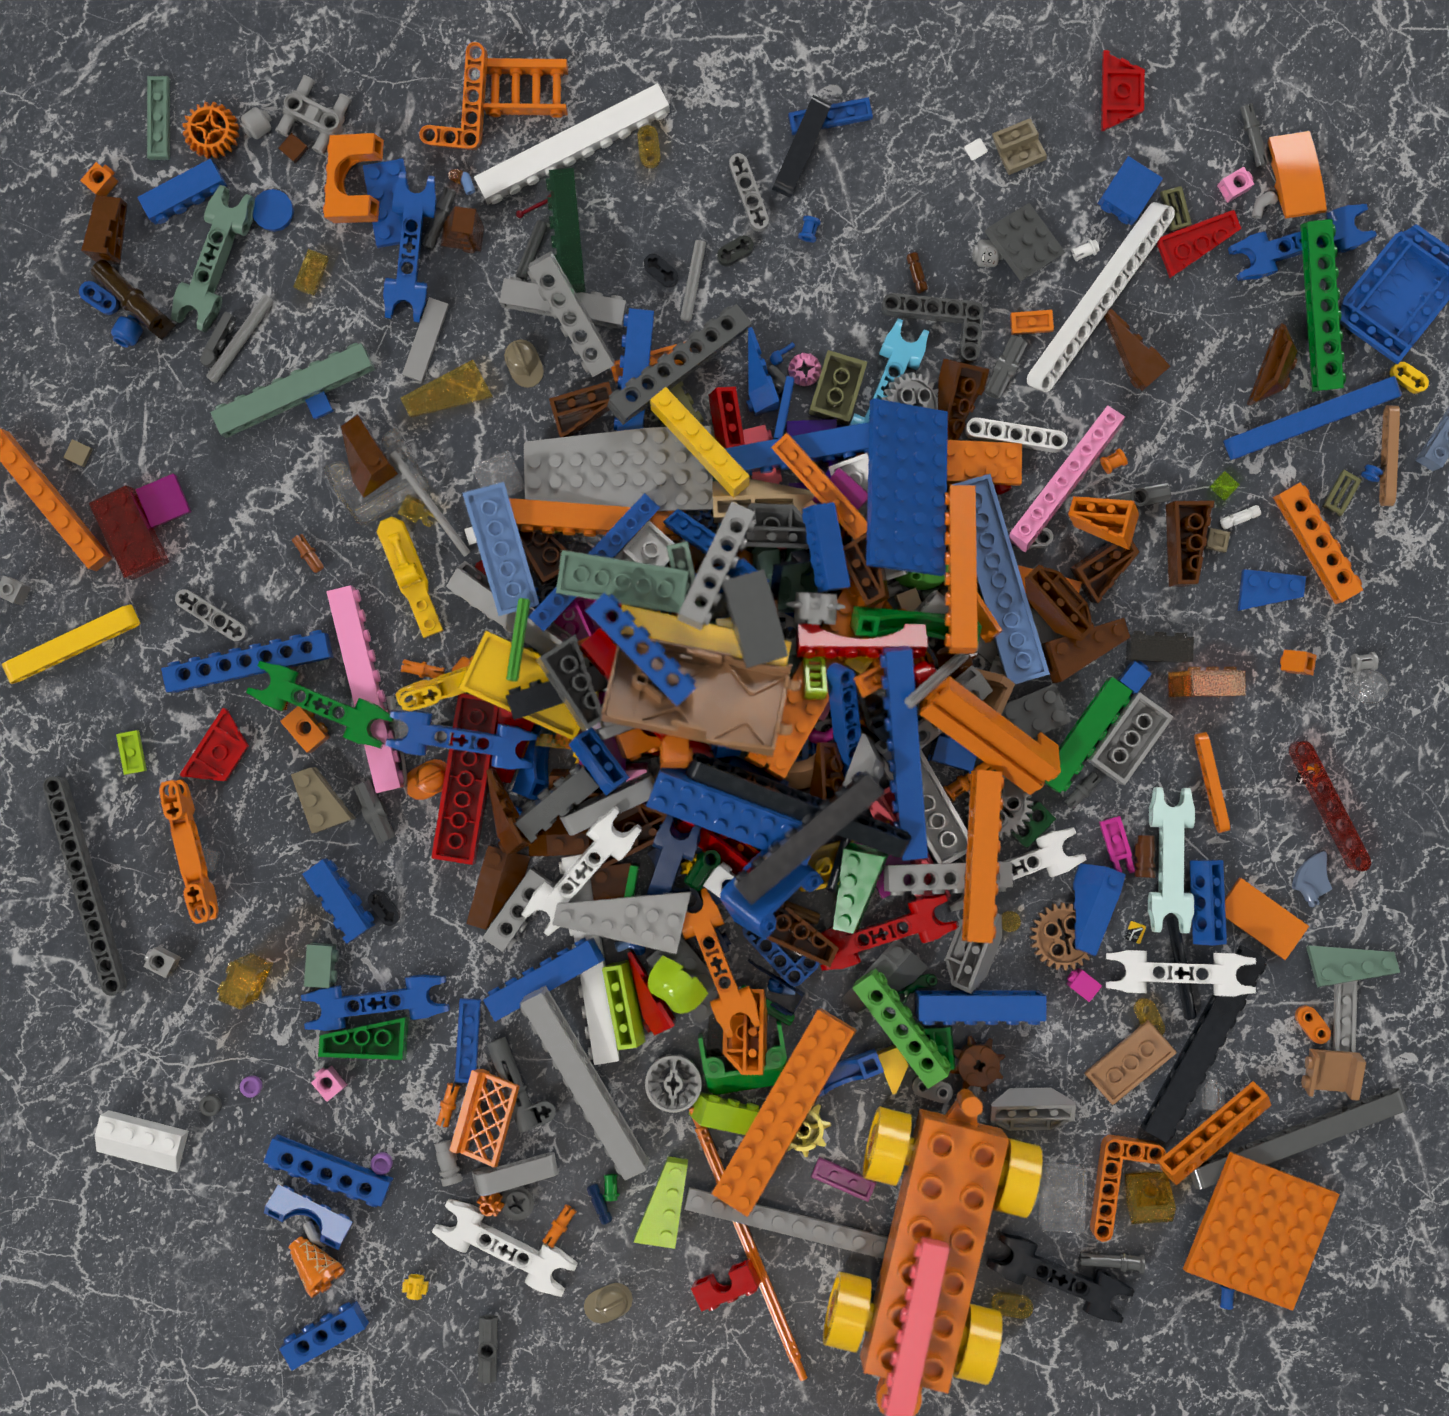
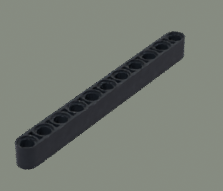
M694 753L692 755V761H690L686 770V776L693 781L799 821L809 813L813 815L819 810L818 806L824 801V799L702 753ZM859 814L836 834L894 857H903L912 839L907 831L863 814Z

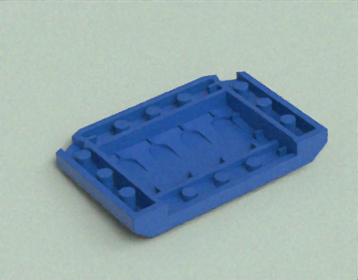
M1417 224L1406 231L1395 234L1342 300L1340 309L1342 317L1339 324L1398 365L1449 301V246Z

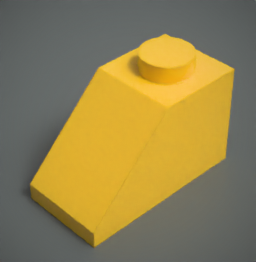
M894 1044L876 1051L892 1094L897 1093L908 1068L906 1059Z

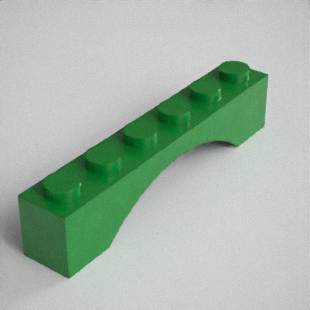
M854 606L850 623L855 635L878 637L894 634L902 630L904 624H926L927 636L945 640V635L949 634V626H945V614ZM977 620V643L979 642V638H980V634H981V629H982V626H981V624L978 622V620Z

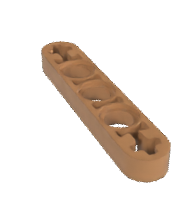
M1386 405L1383 412L1381 470L1383 474L1380 475L1379 494L1381 506H1394L1396 501L1400 425L1399 406Z

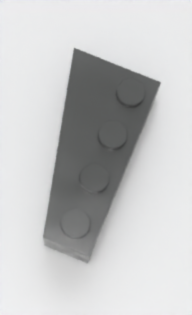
M573 635L536 659V661L581 730L586 731L601 721L602 709L596 692L593 689L591 677L586 669L584 657L579 649L577 637Z
M579 763L569 770L570 774L565 778L563 776L559 777L553 783L554 786L551 789L545 788L537 795L538 799L534 802L529 800L521 807L522 812L515 824L531 843L537 839V835L542 828L546 831L557 820L558 815L560 817L565 816L573 808L572 804L574 802L578 805L599 788L583 764L581 766Z

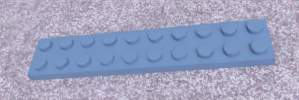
M991 474L953 484L976 486L977 582L984 603L1003 630L994 640L1005 676L1015 684L1049 675L1048 666Z

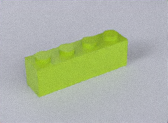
M628 960L610 963L602 967L617 1050L637 1048L645 1043L646 1040L630 962Z

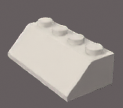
M108 1110L100 1115L95 1133L96 1151L178 1172L189 1131Z

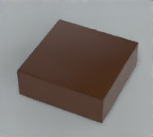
M293 133L278 147L294 163L309 149Z

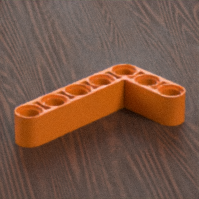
M472 42L466 48L461 128L425 125L419 133L423 143L430 146L476 150L481 146L488 53L486 48L480 43ZM481 48V56L474 59L472 56L473 50ZM473 70L480 71L478 80L473 81L471 79ZM473 91H477L479 94L476 102H471L469 99ZM471 113L477 114V121L474 124H470L468 121V116ZM429 130H433L435 133L432 141L426 139V133ZM450 132H454L456 137L453 143H448L446 140V136ZM470 134H474L476 137V142L473 145H468L467 137Z
M1107 1135L1102 1139L1090 1230L1099 1241L1106 1242L1113 1235L1123 1159L1159 1164L1158 1160L1166 1152L1157 1142L1116 1135ZM1117 1142L1116 1149L1109 1151V1144ZM1133 1145H1137V1151L1133 1154H1130V1147ZM1153 1148H1158L1157 1155L1151 1157L1150 1151ZM1114 1163L1113 1170L1106 1171L1107 1164ZM1106 1184H1111L1110 1191L1103 1192V1187ZM1103 1205H1109L1107 1212H1100V1208ZM1100 1226H1106V1230L1103 1233H1097V1229Z

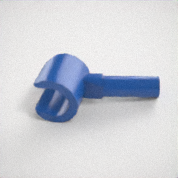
M792 342L780 351H774L770 356L771 363L775 366L782 363V355L795 347V344Z

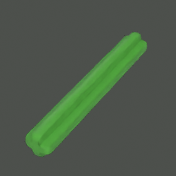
M520 598L517 604L506 677L508 681L512 682L518 681L530 606V600Z

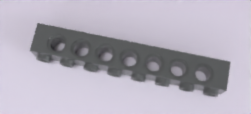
M737 304L732 308L726 307L720 313V317L716 320L714 318L710 319L704 325V329L700 332L695 330L688 337V341L685 343L679 342L673 348V352L669 355L667 353L663 354L657 360V364L653 367L651 365L647 366L641 372V376L637 379L635 377L631 378L625 384V388L621 391L617 389L610 394L607 406L622 425L650 405V399L665 387L668 390L672 389L748 331L752 322ZM721 325H728L730 330L723 329ZM706 336L713 337L715 341H708L706 339ZM690 348H696L699 353H692ZM674 360H681L684 365L679 366ZM663 371L668 377L663 378L658 372ZM647 383L651 385L652 389L647 390L642 384ZM632 395L636 401L631 402L627 400L626 396Z

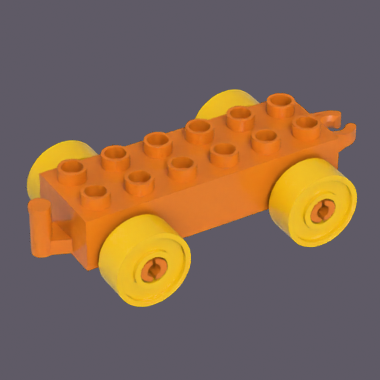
M962 1089L957 1093L956 1101L946 1115L919 1108L913 1137H910L912 1117L908 1113L879 1106L871 1124L863 1162V1178L896 1186L904 1165L906 1166L873 1303L870 1302L871 1279L838 1271L828 1301L823 1330V1345L856 1353L864 1331H866L860 1353L864 1373L880 1377L876 1388V1401L880 1412L883 1414L885 1412L884 1408H881L883 1394L887 1395L888 1386H886L888 1372L892 1373L891 1356L892 1352L897 1350L898 1343H895L896 1333L902 1327L900 1314L902 1308H906L905 1291L906 1287L911 1285L912 1278L909 1277L912 1264L915 1265L917 1258L914 1256L915 1245L920 1243L921 1237L947 1242L949 1252L913 1416L918 1413L922 1405V1388L948 1394L952 1376L988 1385L997 1365L1002 1339V1314L999 1310L970 1304L992 1209L1023 1218L1029 1216L1037 1197L1041 1179L1042 1149L1038 1145L1008 1138L1001 1128L978 1123L977 1116L982 1113L983 1105L969 1089Z

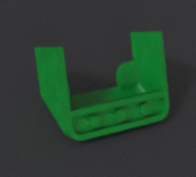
M776 1020L780 1046L771 1047L766 1052V1064L763 1075H741L737 1069L725 1071L724 1063L720 1058H707L703 1033H699L698 1041L708 1090L712 1094L720 1095L774 1086L787 1064L781 1021Z

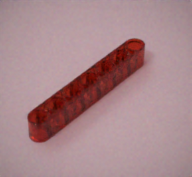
M1308 741L1293 742L1289 747L1290 756L1347 867L1355 871H1367L1371 866V858L1313 745ZM1300 745L1305 748V753L1302 756L1298 753ZM1310 763L1314 766L1312 774H1309L1307 770ZM1320 782L1324 786L1321 793L1317 790V785ZM1329 801L1333 803L1331 811H1328L1326 807ZM1339 819L1343 823V826L1340 830H1338L1336 827V822ZM1348 838L1352 840L1350 848L1346 847V840ZM1357 857H1360L1362 860L1359 867L1355 864Z

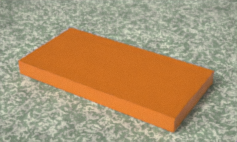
M1242 878L1236 881L1225 897L1226 919L1284 960L1287 959L1309 928L1303 921Z

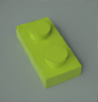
M139 730L116 734L124 775L147 771Z

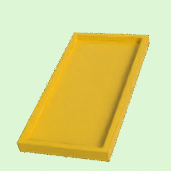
M485 630L459 689L510 711L505 695L509 694L508 690L519 686L523 690L529 687L528 683L541 679L543 683L549 681V679L536 661L541 656L523 648L519 679L517 682L508 681L506 677L512 642ZM564 703L523 717L571 740L577 736L580 730L579 725Z

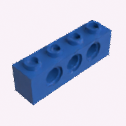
M1223 860L1190 861L1191 893L1194 896V915L1192 918L1193 944L1212 946L1227 944Z
M357 1301L352 1304L346 1302L338 1308V1312L334 1314L329 1312L322 1316L317 1324L314 1325L312 1322L303 1327L301 1333L297 1335L292 1333L283 1339L284 1343L279 1349L291 1371L366 1328L369 1321ZM337 1320H343L346 1323V1327L339 1326ZM319 1330H324L328 1337H322L319 1334ZM301 1341H307L309 1348L303 1347Z

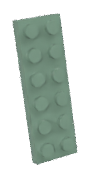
M562 550L556 593L595 600L606 593L608 596L612 594L620 604L679 613L686 599L690 571Z

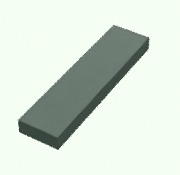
M147 76V158L149 160H170V78L168 76Z

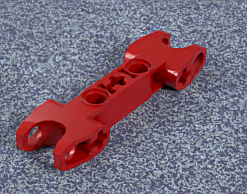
M948 894L924 896L908 902L911 913L856 930L853 934L834 930L833 926L821 932L824 937L839 948L830 967L823 964L820 965L822 971L844 969L861 962L858 954L859 951L918 933L921 942L927 943L937 940L959 927L957 921L941 922L935 916V908L949 900ZM899 922L907 923L908 931L900 929ZM882 929L883 931H888L887 935L880 934L877 937L875 935L878 934ZM860 935H867L869 943L862 942Z

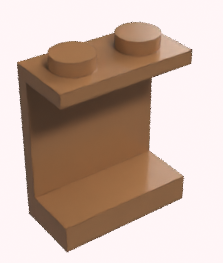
M1310 1049L1309 1055L1305 1058L1306 1073L1302 1076V1087L1311 1097H1313L1315 1089L1346 1092L1351 1100H1359L1366 1061L1360 1053Z

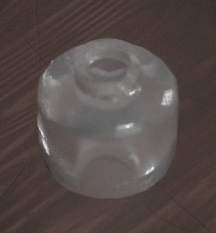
M1205 1080V1083L1198 1086V1105L1202 1106L1203 1110L1218 1111L1219 1108L1225 1105V1087L1218 1085L1217 1080Z

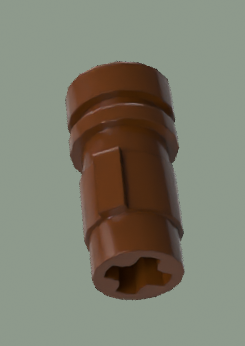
M1138 835V844H1135V857H1137L1135 867H1137V870H1135L1134 877L1156 878V871H1154V868H1156V864H1154L1155 836Z

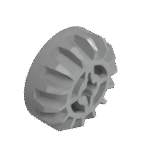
M666 1054V1056L656 1059L648 1069L645 1079V1090L652 1104L662 1111L670 1113L684 1111L696 1102L701 1092L702 1080L699 1068L696 1067L691 1059L689 1060L681 1054ZM671 1067L665 1079L660 1078L661 1073L666 1068ZM678 1067L686 1072L688 1079H683L682 1075L678 1072ZM673 1073H675L676 1082H679L676 1083L674 1092L672 1091L673 1086L670 1083ZM660 1082H664V1088L669 1094L663 1091ZM683 1083H688L687 1088L682 1093L677 1095V1093L682 1089Z

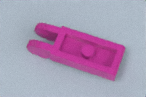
M1116 816L1100 821V828L1114 870L1122 873L1119 860L1125 858L1126 868L1129 873L1135 872L1131 858L1132 853L1121 817Z

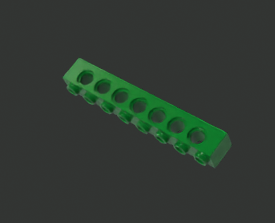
M1332 219L1308 221L1301 224L1300 228L1312 392L1344 388L1346 375L1342 368V363L1344 362V352L1341 351L1343 333L1340 330L1339 324L1342 315L1341 310L1338 309L1340 290L1337 288L1336 280L1339 276L1338 268L1335 265V258L1337 257V247L1334 245L1336 228ZM1317 238L1323 241L1322 248L1318 247L1316 243ZM1319 259L1324 261L1323 269L1318 266ZM1321 280L1326 284L1325 290L1320 288L1319 283ZM1322 301L1327 304L1326 311H1323L1321 308ZM1324 322L1329 326L1328 332H1325L1322 328ZM1325 343L1330 345L1329 353H1326L1324 350ZM1327 364H1329L1332 368L1330 374H1328L1325 370Z

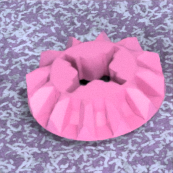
M806 353L794 356L789 363V376L794 377V383L800 386L814 384L821 374V365L818 358ZM803 361L807 367L811 368V370H808L806 378L804 372L799 371L802 368Z

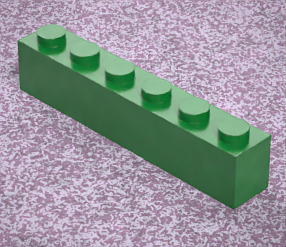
M1114 677L1106 679L1059 746L1061 773L1049 782L1045 780V785L1057 793L1065 792L1070 787L1072 776L1074 774L1077 775L1082 770L1084 759L1086 757L1089 758L1094 753L1096 742L1098 740L1101 741L1106 736L1108 725L1110 723L1113 724L1118 719L1120 708L1122 706L1126 707L1132 698L1130 696L1132 693L1131 689Z

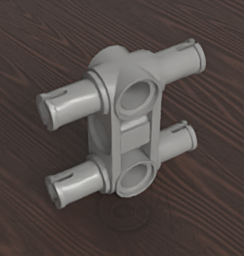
M303 75L297 90H294L285 97L282 109L284 115L275 130L279 134L288 137L294 122L299 121L319 131L320 134L312 149L324 155L329 143V136L342 133L345 121L344 114L352 100L340 93L333 109H328L308 99L307 97L316 82L312 78ZM300 103L298 108L291 109L293 104ZM335 121V126L329 128L328 124Z

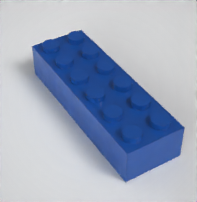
M916 990L915 1016L924 1025H934L935 1021H943L945 1025H955L956 1021H964L966 1025H976L977 1021H985L987 1025H998V1021H1005L1008 1025H1019V1021H1026L1029 1025H1040V1021H1046V995L1039 990H974L972 993L963 990Z

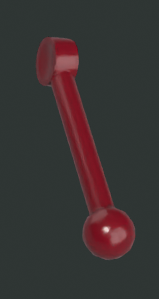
M549 194L547 199L523 211L518 210L516 216L522 218L524 214L546 203H554L555 196Z

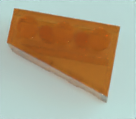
M1188 667V671L1169 672V697L1246 696L1245 671H1237V667H1224V671H1219V667H1206V671H1201V667Z

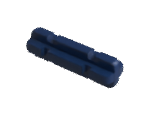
M595 1183L588 1186L587 1192L592 1197L591 1201L597 1215H600L601 1224L604 1225L611 1222V1214L607 1212L608 1208L602 1194L599 1193L598 1184Z

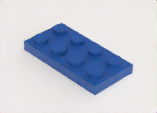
M404 159L363 165L367 194L380 201L378 222H372L376 246L381 248L398 245L401 239L403 214L392 212V204L399 173L406 172ZM415 222L408 223L407 230L409 232L416 231ZM406 235L405 238L408 237L410 242H412V237Z

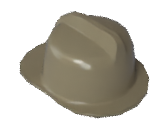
M521 339L510 343L505 350L504 357L512 378L521 387H534L541 381L544 372L535 347L527 340Z
M612 1283L595 1290L585 1300V1314L591 1321L600 1324L619 1318L627 1313L632 1306L633 1298L631 1291L621 1283Z

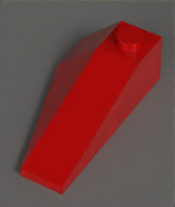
M630 950L628 958L643 1019L645 1020L642 1023L647 1032L650 1033L652 1031L655 1036L675 1026L676 1018L666 1002L650 992L648 988L649 975L634 951Z

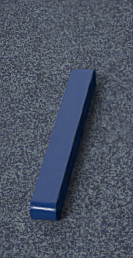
M1393 376L1224 440L1223 443L1230 460H1234L1402 396V392L1396 377Z

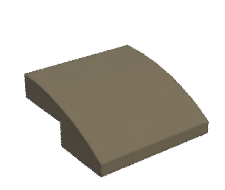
M1031 118L992 134L997 151L1008 175L1047 160V154L1038 139L1039 133Z

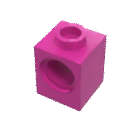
M1080 968L1073 970L1067 977L1068 982L1066 985L1088 1002L1093 999L1102 987L1101 984Z

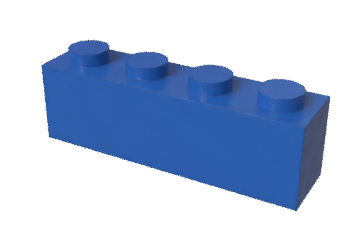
M210 158L137 198L148 218L156 225L167 222L169 217L175 214L184 213L192 205L201 204L205 201V198L214 195L220 185L228 186L218 167Z
M835 502L811 505L802 509V519L806 527V540L810 549V561L813 566L814 582L818 593L851 587Z

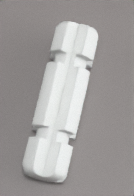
M1258 505L1232 514L1230 517L1222 518L1220 520L1223 529H1227L1251 518L1253 519L1261 515V510Z

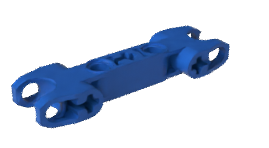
M406 172L399 173L393 194L392 212L403 214L397 279L385 278L383 298L385 318L392 319L395 306L399 302L406 301L413 307V321L417 323L421 321L426 305L428 283L417 282L423 218H435L437 198L434 176H428L425 190L421 193H412L407 189ZM416 222L418 224L417 230L409 232L407 230L408 223ZM406 235L412 237V245L415 247V249L411 250V253H408L405 246H409L410 242L408 237L405 238ZM405 264H412L414 269L412 273L405 274L402 271Z
M1367 204L1346 205L1326 213L1327 219H1332L1336 228L1334 244L1339 254L1354 250L1358 246L1377 237L1376 231H1360L1355 226V217L1368 210ZM1266 231L1250 235L1246 239L1231 245L1228 248L1229 254L1243 253L1250 259V267L1236 275L1237 280H1252L1270 276L1278 272L1277 261L1301 255V231L1272 241L1268 240ZM1317 238L1316 243L1318 247L1322 248L1323 241ZM1279 245H1283L1286 248V252H1282L1279 249Z
M391 710L390 717L405 722L408 726V733L400 739H387V747L400 750L406 754L425 756L427 745L493 755L491 766L498 768L532 769V761L518 757L515 753V748L521 741L537 740V733L508 724H498L496 734L431 724L432 713ZM438 731L446 733L447 738L444 741H437L434 736ZM450 732L453 733L454 738H460L461 735H465L467 741L459 744V740L452 739L453 743H449ZM480 738H487L489 744L485 748H480L477 746V741Z
M428 974L405 977L406 988L348 996H342L341 985L304 993L301 995V1001L316 1002L322 1010L319 1019L304 1023L305 1030L330 1031L346 1028L345 1017L403 1009H409L410 1020L429 1018L433 1015L447 1012L450 1010L449 1004L435 1003L429 996L430 988L434 985L445 983L446 976ZM393 995H398L400 997V1005H396L392 1002ZM374 999L376 1001H382L385 999V1002L380 1003L377 1006L376 1004H372L371 1001ZM352 1000H356L359 1003L358 1010L352 1009L350 1005Z

